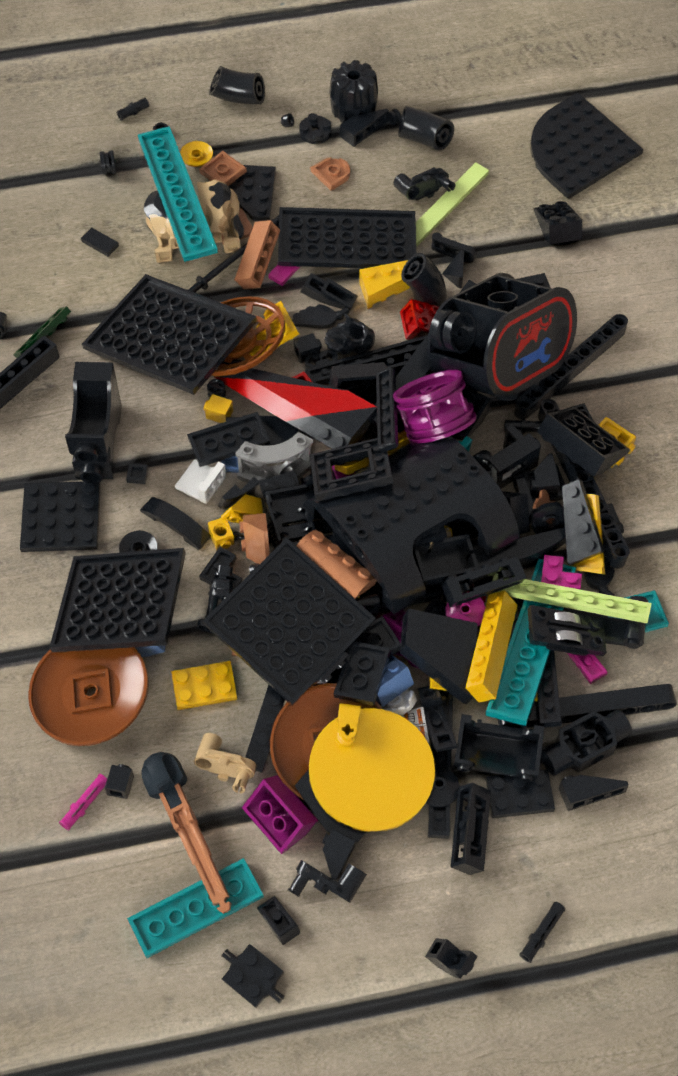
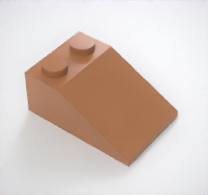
M266 513L243 515V522H239L240 533H244L245 540H241L242 552L246 551V558L260 564L270 555Z

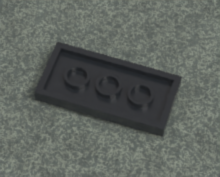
M258 412L187 434L199 467L236 456L235 453L245 441L261 446L270 445V439Z

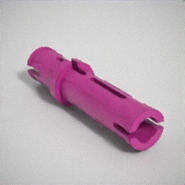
M98 774L97 778L76 803L70 805L71 809L59 821L63 828L69 831L79 817L85 815V810L106 785L107 778L104 775Z

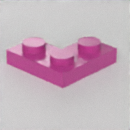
M544 555L541 582L581 590V573L562 572L564 557Z

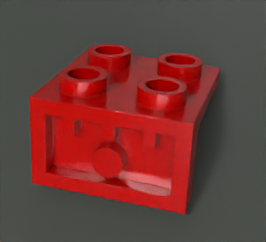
M411 299L400 310L405 339H414L420 331L429 333L431 321L439 307Z

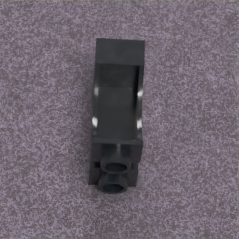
M75 362L72 421L69 432L65 434L69 453L73 455L72 465L75 476L86 483L91 482L95 484L101 482L102 479L114 478V439L116 428L120 424L122 404L113 362Z

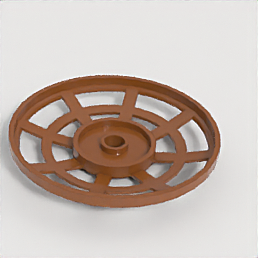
M250 296L221 302L233 308L246 306L245 312L252 314L253 306L266 308L272 311L273 314L267 320L256 316L257 322L261 325L255 330L251 328L226 357L224 362L231 363L233 359L243 357L245 360L229 365L220 364L219 369L215 370L211 376H227L246 371L264 361L276 350L285 333L284 316L277 305L267 299ZM278 318L281 325L279 335L271 338L270 324ZM266 329V339L257 340V335ZM272 344L271 347L266 352H264L267 346ZM262 346L256 354H254L253 356L250 355L249 352H251L254 349V347Z

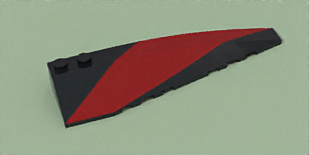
M224 361L221 363V364L224 363V364H226V365L232 364V363H228V362H224ZM254 368L233 375L214 376V378L222 380L225 385L332 449L361 442L377 412V406L348 390Z

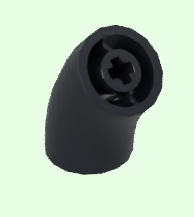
M220 66L212 79L209 95L229 102L257 105L262 104L265 99V84L260 73L238 72Z
M409 106L404 107L398 137L424 144L439 151L449 145L454 135V124L452 121Z
M423 253L413 255L402 269V280L411 288L414 300L440 307L447 299L446 286L441 272Z

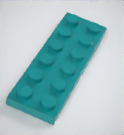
M244 858L218 871L230 896L226 900V903L231 902V910L223 914L217 910L220 904L213 905L202 880L127 918L146 959L264 897Z

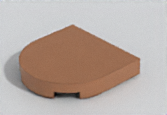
M329 157L310 167L311 172L331 191L345 183L350 177V166L342 158L332 159V157Z

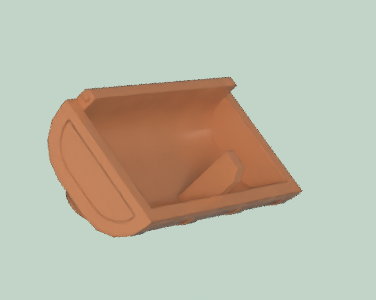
M316 529L305 535L296 545L354 599L369 590L376 583V579L366 568Z

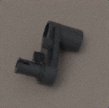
M435 167L413 176L412 179L406 174H399L393 182L394 187L409 200L415 199L417 201L426 196L428 198L433 197L434 193L439 191L442 186L448 192L453 191L456 186L449 179V174L442 168L436 169Z
M301 860L296 868L298 874L288 888V891L300 897L307 882L313 880L316 882L314 887L325 895L328 891H331L350 903L367 874L348 864L337 882Z

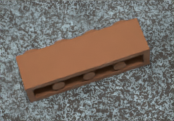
M271 220L255 222L234 279L244 290L261 288L280 233V229Z

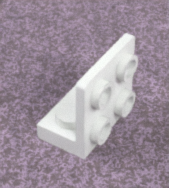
M193 460L176 483L175 488L207 504L226 478L225 464L218 461L215 467L208 465L199 467L197 460Z

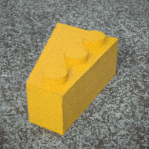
M408 260L360 269L359 283L367 309L372 308V305L379 301H386V298L393 294L398 295L410 289L401 277L402 269Z

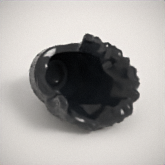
M348 314L344 315L345 321L338 323L336 327L329 329L325 333L326 337L324 340L326 341L327 348L342 355H347L351 352L355 354L368 352L375 343L373 329L358 319L350 317Z

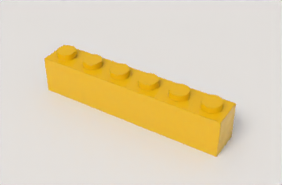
M505 590L488 595L468 675L466 689L479 703L496 699L517 609V604Z

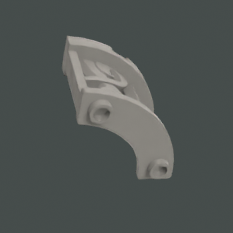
M297 432L289 440L277 445L261 446L245 441L235 453L238 458L239 468L237 479L248 483L253 477L260 480L291 470H295L297 478H300L311 469L310 454L313 439ZM286 461V462H284L283 464L276 465V466H268V465H266V464L279 463V462Z

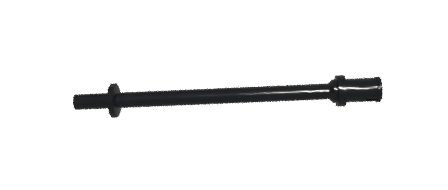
M278 215L276 218L270 220L279 228ZM247 243L206 276H197V283L188 290L194 293L200 288L206 290L208 288L207 283L244 254Z

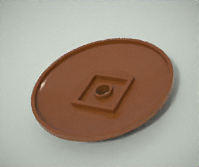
M135 647L52 652L49 650L40 660L31 677L28 691L31 713L39 727L56 741L73 746H90L103 743L127 729L141 712L148 694V672L141 655ZM96 688L93 695H86L88 689Z
M327 683L310 687L293 706L288 702L284 705L277 715L271 731V759L281 781L298 798L303 800L296 790L295 784L309 770V760L313 745L321 731L338 717L340 703L361 706V709H382L376 701L374 706L335 698L333 693L337 683Z

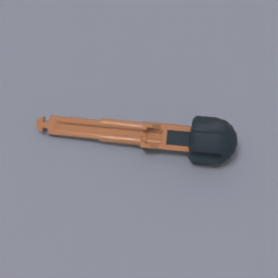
M158 752L151 754L144 761L141 770L145 788L151 798H161L175 831L179 834L192 864L195 865L213 905L220 904L217 910L224 914L231 910V902L226 903L230 896L211 858L212 854L198 826L199 822L182 789V786L187 782V776L182 765L170 753Z

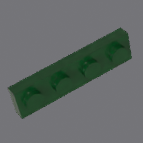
M67 306L59 308L13 355L18 358L42 336L52 335L57 330L56 327L68 319L67 315L71 310Z

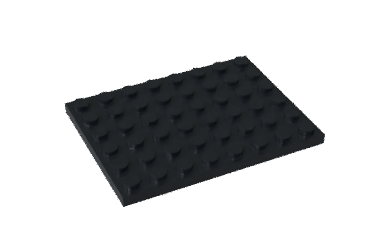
M145 274L86 338L82 346L85 350L195 395L256 324L257 318L252 314Z

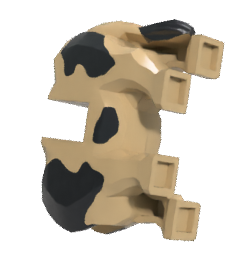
M215 179L205 183L197 182L199 202L215 243L222 242L223 235L225 253L236 252L240 249L239 238H242L244 235V227L239 218V200L236 193L227 184ZM154 191L147 197L144 203V212L147 216L146 224L158 241L159 246L155 249L157 263L169 262L173 260V249L179 247L158 191Z

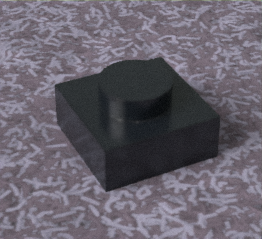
M129 463L126 477L127 483L146 484L148 465Z

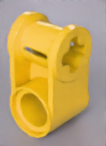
M340 703L337 720V740L341 745L349 746L355 741L361 706Z

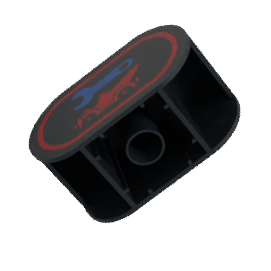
M507 273L495 274L448 298L437 310V312L442 309L470 313L474 317L476 337L471 348L462 354L435 349L430 340L429 330L427 341L428 362L433 373L445 370H460L463 374L466 388L495 396L503 401L515 400L518 398L519 393L525 389L539 386L542 379L556 372L566 360L572 348L577 328V308L574 297L569 290L562 287L552 289L514 279L513 276Z

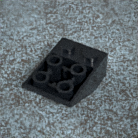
M558 201L552 205L542 204L534 208L543 236L550 245L583 239L582 219L566 202Z

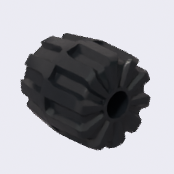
M353 60L351 64H348L344 61L339 69L334 68L332 71L329 95L332 113L335 118L337 117L340 119V122H344L352 116L376 111L378 100L377 75L368 63L360 64L359 60Z

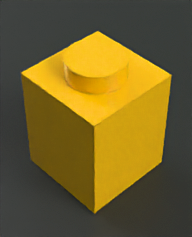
M212 394L210 399L204 404L206 419L218 423L226 422V417H231L233 413V401Z

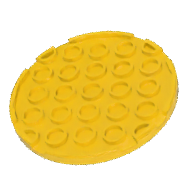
M364 708L360 709L355 741L349 746H344L337 740L338 717L331 721L318 735L309 760L310 784L321 807L339 823H343L355 830L366 832L391 830L415 817L426 804L435 779L433 754L427 740L419 729L406 718L391 711Z

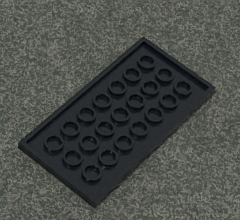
M279 207L278 266L369 268L406 261L416 254L415 211Z

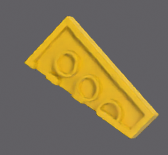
M587 494L602 541L599 496ZM604 553L572 566L576 567V571L605 574Z

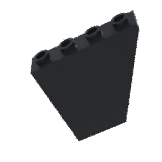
M408 609L402 618L400 654L463 704H468L474 698L466 689V684L479 631H477L478 623Z

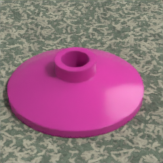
M481 598L452 608L447 603V617L478 623V626L482 623L485 604ZM464 606L469 607V611L463 612L462 608Z

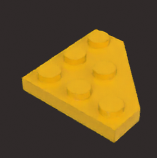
M282 301L275 304L281 310L285 320V333L279 346L299 335ZM266 309L263 314L264 319L267 320L273 312ZM278 318L270 324L271 338L279 335L281 325ZM266 329L257 335V340L266 339ZM272 344L268 345L264 352H266ZM262 346L254 347V349L251 352H249L250 355L253 356L254 354H256Z

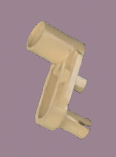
M205 733L194 760L195 765L200 769L218 774V779L226 782L228 777L236 778L232 786L233 791L238 793L239 787H241L240 793H244L248 779L254 777L257 768L256 763L240 755L219 751L222 739L216 734Z

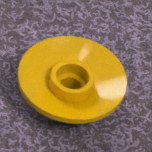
M192 141L181 148L180 154L186 165L200 167L212 159L213 150L205 142Z

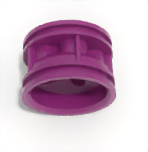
M445 370L415 379L394 392L393 398L397 402L396 407L400 412L409 442L427 443L440 440L464 430L475 422L477 416L475 411H473V404L468 402L462 394L466 383L460 370Z

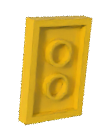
M231 661L171 671L177 710L237 700Z

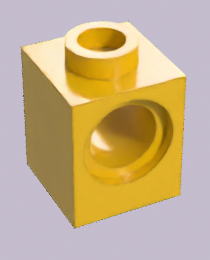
M219 518L208 522L209 534L216 550L219 547L227 549L234 545V535L227 520Z

